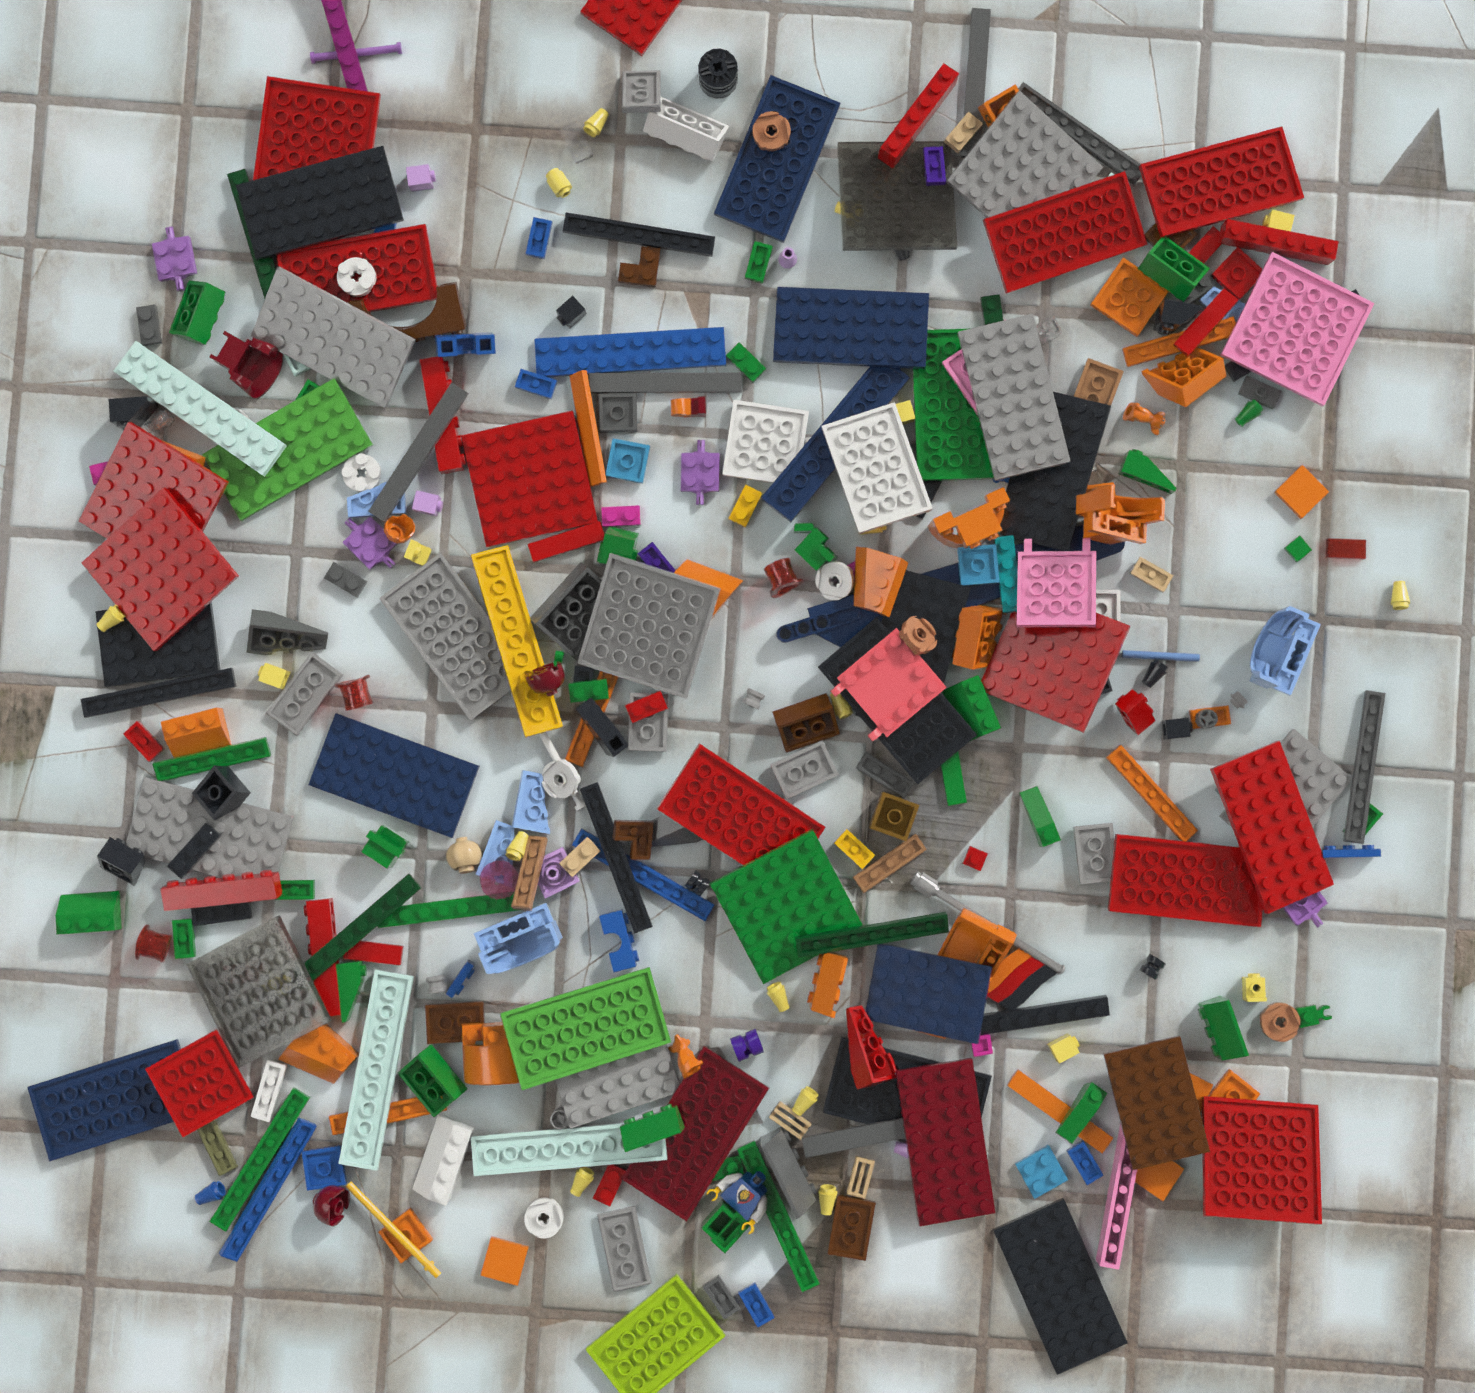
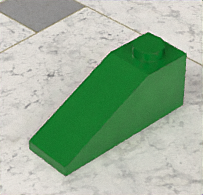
M1132 449V451L1126 452L1118 472L1119 475L1169 494L1176 491L1173 483L1147 456L1143 455L1142 451Z
M1038 786L1019 792L1039 847H1045L1061 841Z
M363 961L336 964L342 1023L350 1020L365 980L364 976H367V968L365 964L363 965Z
M1093 1082L1084 1084L1055 1133L1073 1144L1097 1112L1108 1093Z

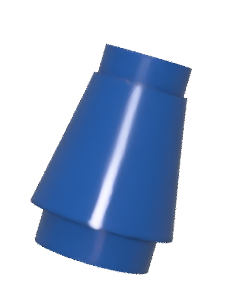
M213 1181L195 1195L196 1203L202 1205L221 1200L226 1194L224 1185L220 1181Z

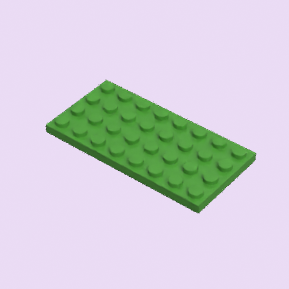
M333 378L255 423L287 445L265 477L220 445L215 446L202 455L206 457L205 461L212 472L229 481L224 493L240 521H243L344 463L349 458L373 446V443L336 379Z
M650 967L500 1013L521 1090L671 1043Z

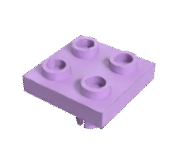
M564 847L544 856L538 885L545 899L580 882L577 873L571 877L559 864L567 856Z

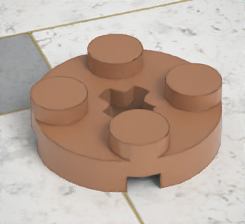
M773 111L761 114L753 125V139L761 150L777 151L787 145L791 132L788 120ZM770 127H772L773 130H777V132L774 133L773 136H770V134L766 133L767 131H769Z
M912 616L902 624L899 637L915 655L926 654L934 649L937 644V640L935 641L934 638L936 635L935 629L926 619L915 618L917 616Z
M1275 1002L1268 1005L1260 1013L1259 1017L1263 1033L1272 1040L1280 1042L1289 1041L1298 1032L1297 1030L1300 1025L1299 1014L1286 1003ZM1278 1017L1285 1020L1282 1022V1027L1275 1024Z

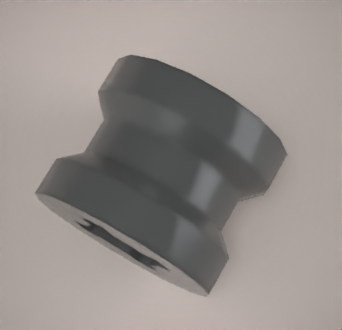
M1211 709L1201 710L1195 716L1197 726L1202 729L1212 728L1218 721L1217 714Z

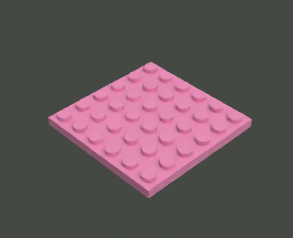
M1272 252L1220 355L1320 406H1324L1374 303Z

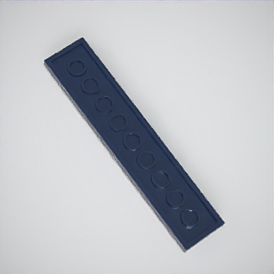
M869 367L764 493L761 500L791 523L836 469L822 431V426L890 404L909 381L910 377L899 368Z

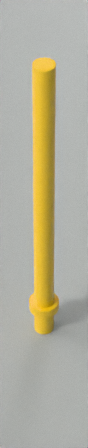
M352 1181L346 1186L424 1266L425 1271L428 1270L435 1278L441 1274L433 1265L434 1262L432 1260L429 1261Z

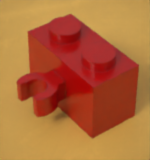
M1132 689L1125 696L1122 694L1117 699L1115 705L1126 725L1137 735H1140L1156 720L1152 715L1154 713L1153 709L1147 704V698L1141 692L1138 694Z

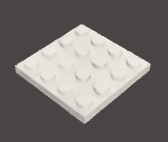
M734 400L722 476L774 483L804 446L809 411Z

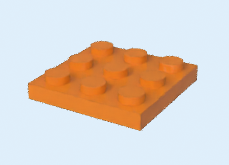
M1123 257L1090 306L1138 337L1169 291L1159 286L1150 277L1144 275L1136 265Z

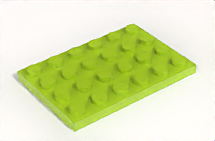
M676 1273L589 1344L585 1350L619 1393H657L722 1340L726 1334Z

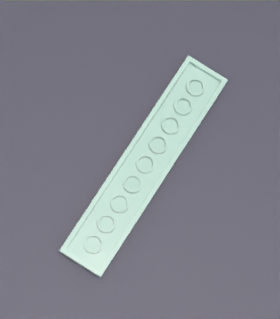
M137 341L133 343L114 369L116 374L264 477L287 447L286 444Z
M377 969L374 972L339 1164L376 1171L379 1168L414 976Z
M624 1123L582 1126L561 1130L547 1129L471 1136L474 1176L667 1160L666 1138L625 1152L620 1126Z

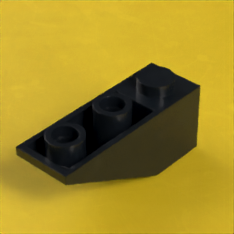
M591 697L575 708L606 755L615 757L629 746L616 726Z

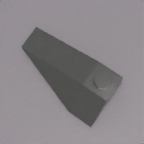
M252 609L246 653L272 655L273 652L278 651L290 653V650L298 649L302 651L326 649L328 632L273 612Z
M667 815L652 820L654 823L651 847L697 843L703 840Z

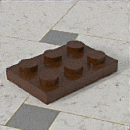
M484 1001L426 1004L427 1044L462 1042L461 1024L485 1023Z
M837 1195L827 1254L866 1261L876 1205L875 1201Z

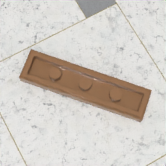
M914 834L907 839V842H902L853 876V879L862 892L865 893L927 849L919 837Z
M528 837L511 905L513 909L532 911L548 841L546 837Z

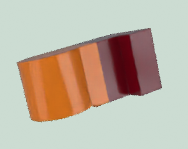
M705 396L672 399L671 416L684 418L706 417Z

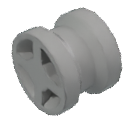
M748 688L746 691L747 696L743 698L742 702L759 710L760 701L764 699L765 695Z
M445 975L426 978V982L429 983L428 994L447 991V986L444 984Z

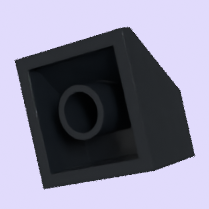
M1164 299L1156 310L1153 330L1158 331V334L1161 335L1172 334L1193 320L1202 311L1203 306Z
M148 396L108 399L110 422L121 428L122 431H124L128 422H132L141 428L158 408V403Z
M214 765L192 792V795L211 818L217 820L240 807L251 792L229 766Z
M110 837L97 855L101 869L135 886L146 862L144 853L136 847L132 849L126 846V842L119 838L115 840Z

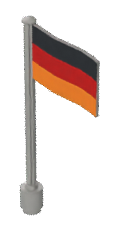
M917 871L911 879L910 884L913 886V889L928 898L931 895L933 897L937 896L959 911L966 908L985 918L940 890V887L937 886L938 881L926 873ZM1017 937L1013 945L1018 948L1004 957L989 984L987 995L1008 1010L1019 1007L1041 984L1055 974L1061 975L1065 971V965H1060Z

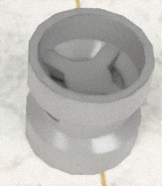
M563 1107L555 1109L550 1118L551 1125L560 1130L568 1126Z

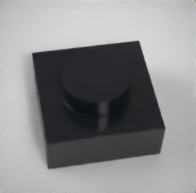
M575 665L573 682L593 680L594 669Z

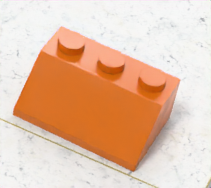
M216 707L161 721L165 742L174 758L231 745L223 708Z

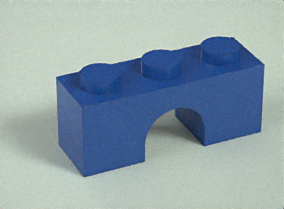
M492 332L435 335L436 355L438 357L457 356L459 354H496L495 334Z
M623 909L600 915L599 918L604 935L615 933L622 941L620 949L609 953L613 972L636 967L639 956L637 950L633 951L632 943H634L632 931L628 932L627 924H630L627 913H623Z

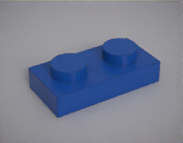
M533 217L525 253L526 256L545 259L553 224L551 220Z
M520 369L515 388L552 400L557 380Z
M469 959L466 961L447 989L446 995L453 998L455 994L459 995L464 988L462 983L466 978L470 979L475 971L473 969L474 962Z
M1083 1140L1066 1150L1086 1185L1104 1176Z
M756 1282L738 1291L757 1327L775 1318Z

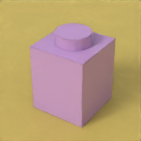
M429 164L406 167L408 186L411 192L434 189L433 182H436L435 171L431 170Z
M416 490L412 509L415 512L437 517L438 512L441 513L443 508L441 497Z

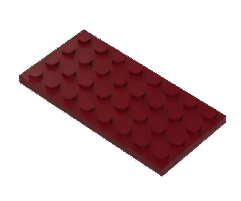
M703 1046L696 1058L703 1062L699 1071L682 1080L668 1103L672 1107L677 1105L685 1128L681 1133L666 1138L667 1160L631 1163L621 1178L686 1222L770 1088L706 1046Z
M965 1058L895 1070L918 1225L921 1227L994 1214L995 1206L973 1059Z

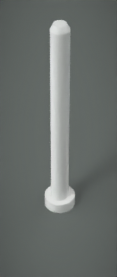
M547 732L539 734L552 760H561ZM576 790L571 796L577 805L575 806L576 811L585 808L586 805Z

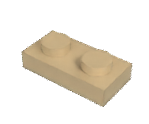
M968 112L945 138L944 142L959 154L982 127L983 123Z
M1142 557L1138 558L1130 572L1132 576L1162 593L1165 592L1174 576Z
M587 837L559 864L573 877L600 850Z

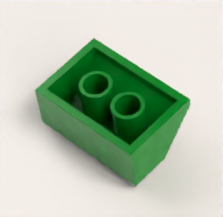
M1161 237L1138 267L1144 275L1150 277L1159 286L1165 288L1183 302L1210 269L1167 237Z
M188 280L169 334L197 344L206 345L211 338V330L218 319L217 314L224 303L226 292L207 282Z
M979 675L959 682L941 692L977 734L971 741L1001 728Z
M120 891L61 895L55 915L56 935L122 929Z
M1217 996L1198 1003L1200 1007L1198 1009L1199 1016L1206 1024V1027H1204L1208 1039L1211 1038L1213 1044L1211 1046L1213 1055L1222 1061L1249 1056L1230 1000Z
M432 1044L397 1072L433 1117H436L468 1090Z
M671 1104L660 1107L661 1111L656 1113L653 1110L642 1114V1118L635 1120V1117L624 1120V1124L620 1126L624 1151L628 1152L681 1133L685 1127L677 1105L673 1107Z

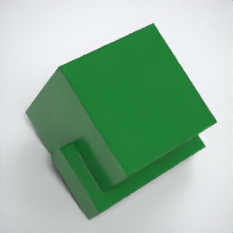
M609 526L605 532L603 542L600 543L597 562L607 564L610 553L636 561L638 550L635 549L639 533Z
M816 527L794 549L816 571H819L828 562L831 563L838 558L825 545L830 538Z
M381 825L377 832L375 830L368 832L366 837L369 840L361 852L388 869L392 868L398 858L403 856L405 853L404 849L409 841L386 826Z
M722 1199L702 1221L701 1229L711 1237V1241L722 1252L726 1253L750 1225H747L742 1230V1225L749 1222V1220H745L740 1213Z

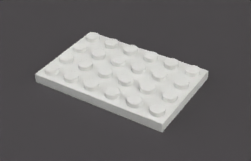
M895 402L822 426V431L858 534L932 511V505Z

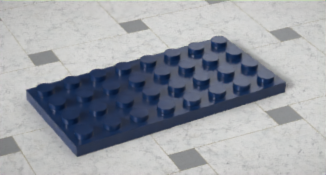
M770 75L714 215L784 243L841 103ZM765 112H777L785 117L790 124V138L787 145L780 150H761L753 139V125L758 117ZM770 127L769 131H767L766 133L770 134V136H773L774 133L777 132V130H773V128Z
M777 287L773 362L925 369L929 293Z
M335 713L308 785L453 838L480 766Z
M175 1039L28 1086V1092L49 1162L174 1122L145 1069L180 1050L179 1040Z

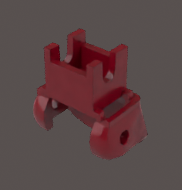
M224 331L223 335L228 338L217 357L212 354L209 357L217 364L228 369V373L231 375L229 379L253 399L260 398L276 381L282 368L283 354L278 351L276 346L254 337L252 341L247 339L244 342Z

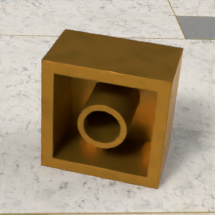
M881 792L869 828L907 842L919 805Z

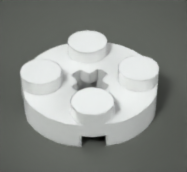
M354 257L347 259L339 265L337 281L341 289L353 297H362L367 295L373 288V285H375L376 272L366 259ZM354 273L362 275L358 282L352 279Z
M360 453L349 458L342 469L343 480L353 491L363 492L367 489L370 490L377 487L380 483L381 467L373 457ZM366 469V477L363 478L361 476L358 478V470Z
M838 561L825 564L816 574L815 582L817 589L829 600H840L846 597L854 587L853 570ZM834 576L839 580L836 586L831 581V578H834Z
M565 759L548 763L542 771V775H544V781H542L543 788L554 798L571 796L575 793L581 781L575 767ZM558 775L563 777V782L559 783L557 781L559 779Z
M549 1198L534 1200L528 1206L524 1216L527 1230L531 1234L543 1239L554 1236L561 1228L564 1220L561 1206L555 1199ZM541 1213H545V1215L549 1216V1218L547 1219V1223H544L543 1220H539V1217H541Z

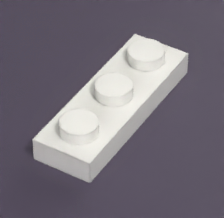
M267 1060L251 1117L267 1122L271 1121L287 1064Z

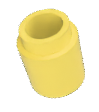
M554 168L546 174V182L556 197L564 198L571 193L572 185L562 171Z

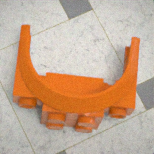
M1115 485L1097 486L1089 493L1076 496V515L1084 516L1083 538H1090V540L1106 544L1125 541L1145 544L1147 524L1164 521L1165 500L1162 497L1135 498L1114 495Z

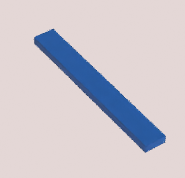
M581 828L572 845L577 847L588 837L600 850L594 858L609 866L598 837ZM626 854L637 883L701 920H707L715 904L698 896L642 862L632 860Z
M300 1117L298 1118L219 1252L221 1257L236 1262L239 1260L317 1127L315 1123Z

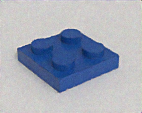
M342 1145L302 1151L307 1191L322 1189L330 1185L342 1186L347 1184L345 1166L339 1164Z

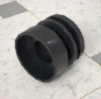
M721 48L711 49L700 58L698 74L699 85L702 91L709 97L719 99L731 95L736 89L738 65L735 57L729 51Z

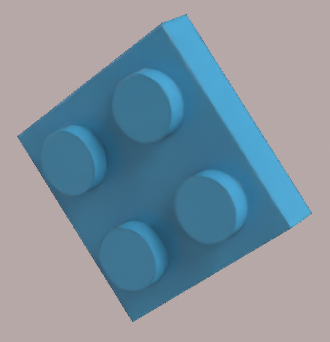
M613 438L605 474L606 477L643 484L650 445Z
M996 544L981 545L972 550L970 547L957 548L960 585L972 586L1000 582Z
M1049 1145L1015 1163L1034 1199L1068 1181Z

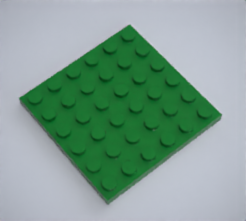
M813 829L710 883L763 984L819 955L798 958L796 936L863 926Z

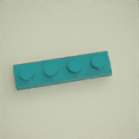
M1001 536L994 539V544H996L999 589L1003 614L1017 612L1018 569L1014 536Z

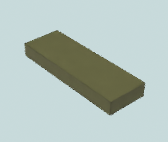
M216 1119L197 1129L219 1176L238 1167Z

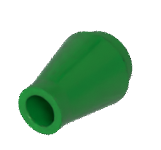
M1253 399L1246 403L1234 420L1239 426L1243 427L1248 422L1259 417L1264 409Z

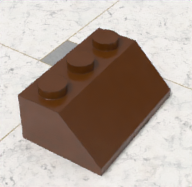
M827 693L772 711L786 753L840 735L834 710Z

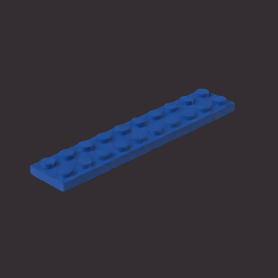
M724 327L534 339L536 374L546 377L569 376L581 370H587V375H589V373H622L726 366Z

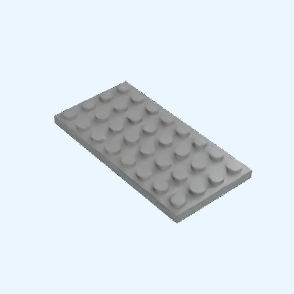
M281 267L276 269L251 337L273 344L278 348L279 352L331 380L335 378L337 383L384 408L389 404L415 343L414 338Z
M1033 314L959 331L957 334L994 480L997 481L1070 463Z
M442 553L436 555L379 598L470 721L511 692L489 616Z
M144 777L126 846L132 849L133 847L140 849L146 858L170 863L205 823H209L222 836L191 870L221 878L226 874L241 876L245 872L260 874L263 870L279 872L294 816L242 803L237 809L217 820H213L192 795L193 789Z

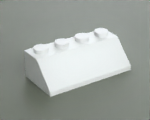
M661 97V112H648L643 132L648 133L651 137L660 138L670 145L681 147L686 152L697 154L702 159L713 161L719 152L729 126Z
M441 1115L437 1116L413 1186L414 1191L428 1200L445 1206L448 1204L475 1127Z

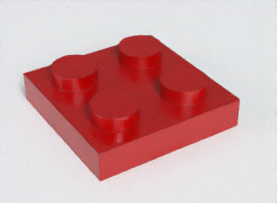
M1237 247L1211 276L1224 289L1240 300L1256 283L1262 268Z

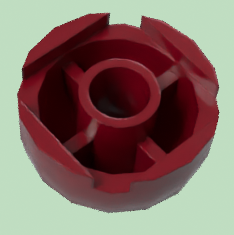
M557 662L556 666L553 663L543 665L532 670L534 674L531 676L528 673L524 676L531 690L537 694H546L547 696L556 694L558 692L557 689L562 686L565 678L561 662Z
M335 1185L326 1186L320 1190L313 1198V1210L317 1219L326 1225L333 1227L338 1225L344 1218V1215H341L344 1208L348 1209L350 1192L343 1187Z

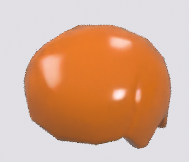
M405 514L397 517L393 515L384 524V533L388 540L397 544L407 542L415 532L413 520Z

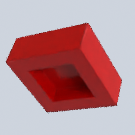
M969 846L962 864L981 871L988 853Z

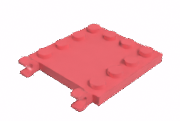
M897 628L839 675L837 679L840 683L830 691L836 697L846 688L878 727L868 734L872 742L882 733L888 737L947 688L922 657L915 655L899 637L900 631Z

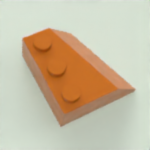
M1198 347L1189 357L1180 353L1170 362L1165 363L1162 361L1157 364V368L1150 371L1147 368L1141 371L1142 375L1159 396L1184 407L1190 405L1226 377L1224 359Z
M856 547L854 606L890 617L908 562L900 557L874 549Z
M688 559L674 572L675 574L721 588L712 619L743 582L741 579Z
M977 605L962 608L959 614V629L955 635L957 638L956 646L952 653L953 665L972 670L988 666L997 645L995 637L998 632H1001L1003 627L1000 624L1002 615L1007 614H1002L1001 607Z
M833 952L818 955L816 965H819L818 973L814 972L812 984H815L813 992L809 991L807 1003H810L809 1007L812 1011L835 1018L836 1011L833 1010L834 1004L837 1005L839 1001L840 989L838 986L843 983L848 958L845 955Z
M316 1016L288 1045L278 1060L334 1084L359 1057V1052L320 1017Z

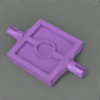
M170 226L165 228L167 239L152 243L158 280L160 282L175 281L176 291L180 292L185 290L183 279L197 274L191 237L188 235L175 237L173 227Z
M697 440V451L681 453V492L695 493L696 505H704V494L719 492L720 453L706 452L705 440Z
M371 516L359 525L351 518L345 521L344 524L352 532L342 543L369 570L382 561L389 569L393 568L392 565L395 566L396 563L389 557V554L397 543L388 540L384 529Z
M1319 891L1283 907V909L1296 926L1305 920L1311 919L1316 928H1318L1320 925H1323V922L1317 913L1328 902Z

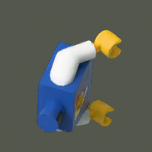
M757 1171L754 1175L750 1172H746L743 1175L741 1173L727 1175L716 1185L715 1189H709L706 1195L714 1191L716 1197L711 1201H715L718 1193L721 1192L720 1196L740 1213L745 1220L748 1221L750 1219L749 1222L742 1225V1230L747 1225L751 1226V1231L748 1233L750 1235L754 1232L755 1223L758 1224L766 1212L767 1198L765 1194L767 1193V1188L762 1184L766 1177L760 1171Z

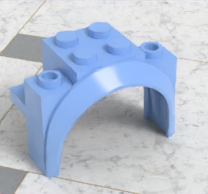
M1291 606L1273 614L1264 625L1253 647L1250 658L1252 673L1250 682L1266 689H1275L1290 696L1321 624L1308 619L1310 614Z
M547 903L533 908L532 911H525L474 933L481 950L478 955L486 974L501 973L538 959L557 949L560 939L563 938L556 920H553Z

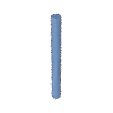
M1123 650L1122 658L1199 662L1200 654Z

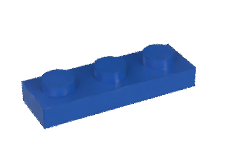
M1343 845V849H1336V846H1324V849H1321L1323 858L1381 857V849H1374V845H1362V849H1355V845Z

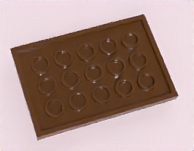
M1179 1035L1103 1053L1133 1170L1210 1152L1184 1048Z

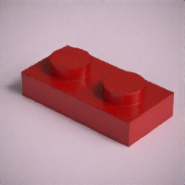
M661 691L625 705L632 723L668 709Z
M136 721L123 733L148 762L153 761L165 750L140 721Z
M616 1164L608 1165L593 1199L610 1207L626 1169Z

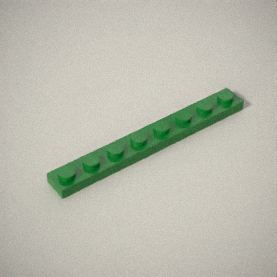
M515 891L402 905L378 925V928L519 910L511 907Z
M295 1087L291 1090L209 1222L225 1232L228 1231L311 1098L310 1096Z
M755 1140L738 1147V1153L747 1172L754 1175L757 1171H760L766 1177V1180L762 1183L767 1188V1193L765 1194L767 1198L766 1214L801 1291L804 1292L819 1285V1280Z

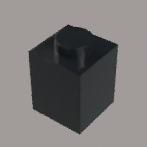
M572 295L556 310L558 315L556 319L562 326L567 325L570 329L587 313L585 308Z
M1189 718L1162 720L1163 739L1191 737L1190 733L1193 732L1192 722H1189Z

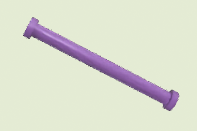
M396 42L394 45L356 49L358 57L394 52L402 54L401 42ZM336 51L324 53L310 52L312 64H315L316 61L338 59Z

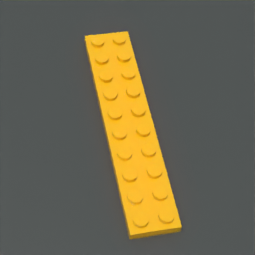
M508 545L471 554V560L525 738L562 728L563 725L554 695L547 696L546 694L535 693L530 689L524 677L527 673L529 676L534 674L532 670L543 666L544 662Z

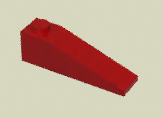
M863 1006L847 1008L850 1064L857 1090L895 1079V1070L897 1069L893 1057L890 1053H886L882 1046L883 1040L881 1037L877 1038L873 1031L874 1025Z

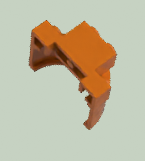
M1004 487L985 495L986 504L955 518L951 511L932 519L927 527L931 534L944 545L952 548L970 547L972 550L982 545L981 543L987 539L992 541L999 537L998 533L1002 531L1000 523L1003 519L1004 509L1007 508L1006 504L1010 502V499ZM956 527L958 535L953 534V528Z
M963 908L950 929L938 955L993 966L991 982L1001 962L1012 947L1017 934Z
M502 1022L461 1024L464 1082L472 1085L519 1083ZM483 1040V1045H476L475 1043L476 1041Z

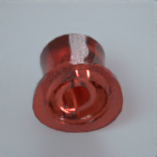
M790 558L779 559L764 568V572L772 586L770 590L772 598H779L804 583L803 579L797 578Z
M370 674L358 679L334 684L335 688H340L343 695L345 711L373 704L366 681L370 679Z
M146 924L137 938L135 958L139 960L140 956L148 957L164 963L170 949L172 935L150 930V925Z

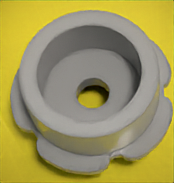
M1238 691L1230 695L1232 698L1230 702L1237 709L1239 707L1245 708L1244 705L1248 702Z

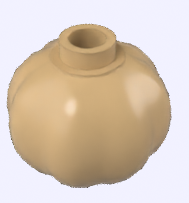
M467 837L457 838L456 842L448 848L446 853L449 866L453 870H459V874L474 872V867L479 866L482 858V851L479 845L468 840Z

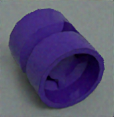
M756 1029L745 1032V1036L737 1035L730 1038L739 1062L748 1059L751 1054L756 1056L764 1053Z

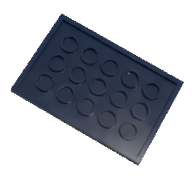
M877 944L865 1012L870 1020L874 1022L979 1044L993 966L887 944Z

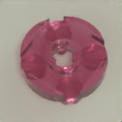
M494 861L487 864L480 874V884L483 892L493 899H504L511 896L515 892L519 876L516 868L507 861ZM496 875H503L504 884L499 883L496 885L494 877Z

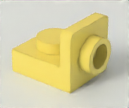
M411 539L404 558L423 566L427 563L432 549Z

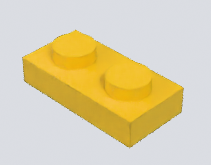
M745 485L729 516V520L746 528L762 496V492Z
M848 829L834 842L861 869L875 856Z

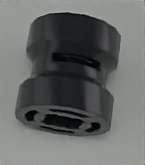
M695 870L685 886L695 890V894L701 896L711 881L701 877V874Z
M1149 954L1146 958V964L1141 966L1140 971L1156 980L1159 976L1158 972L1164 968L1166 963Z

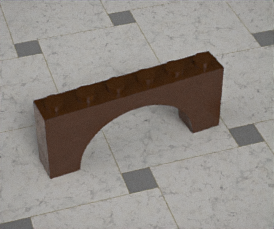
M457 282L437 285V299L434 309L424 320L410 326L391 327L414 338L415 342L426 340L425 337L427 336L435 338V335H444V333L451 332L452 335L463 333L462 330L466 329V323ZM363 299L347 302L371 315Z

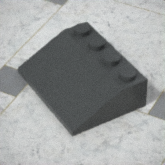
M582 562L575 567L530 617L532 622L575 660L580 655L602 581Z
M780 1127L760 1137L761 1148L796 1219H798L816 1201L815 1195L818 1193L814 1184H809L806 1178L809 1174L805 1166H800L798 1162L800 1156L796 1148L792 1149L789 1144L792 1140L787 1130L783 1132Z

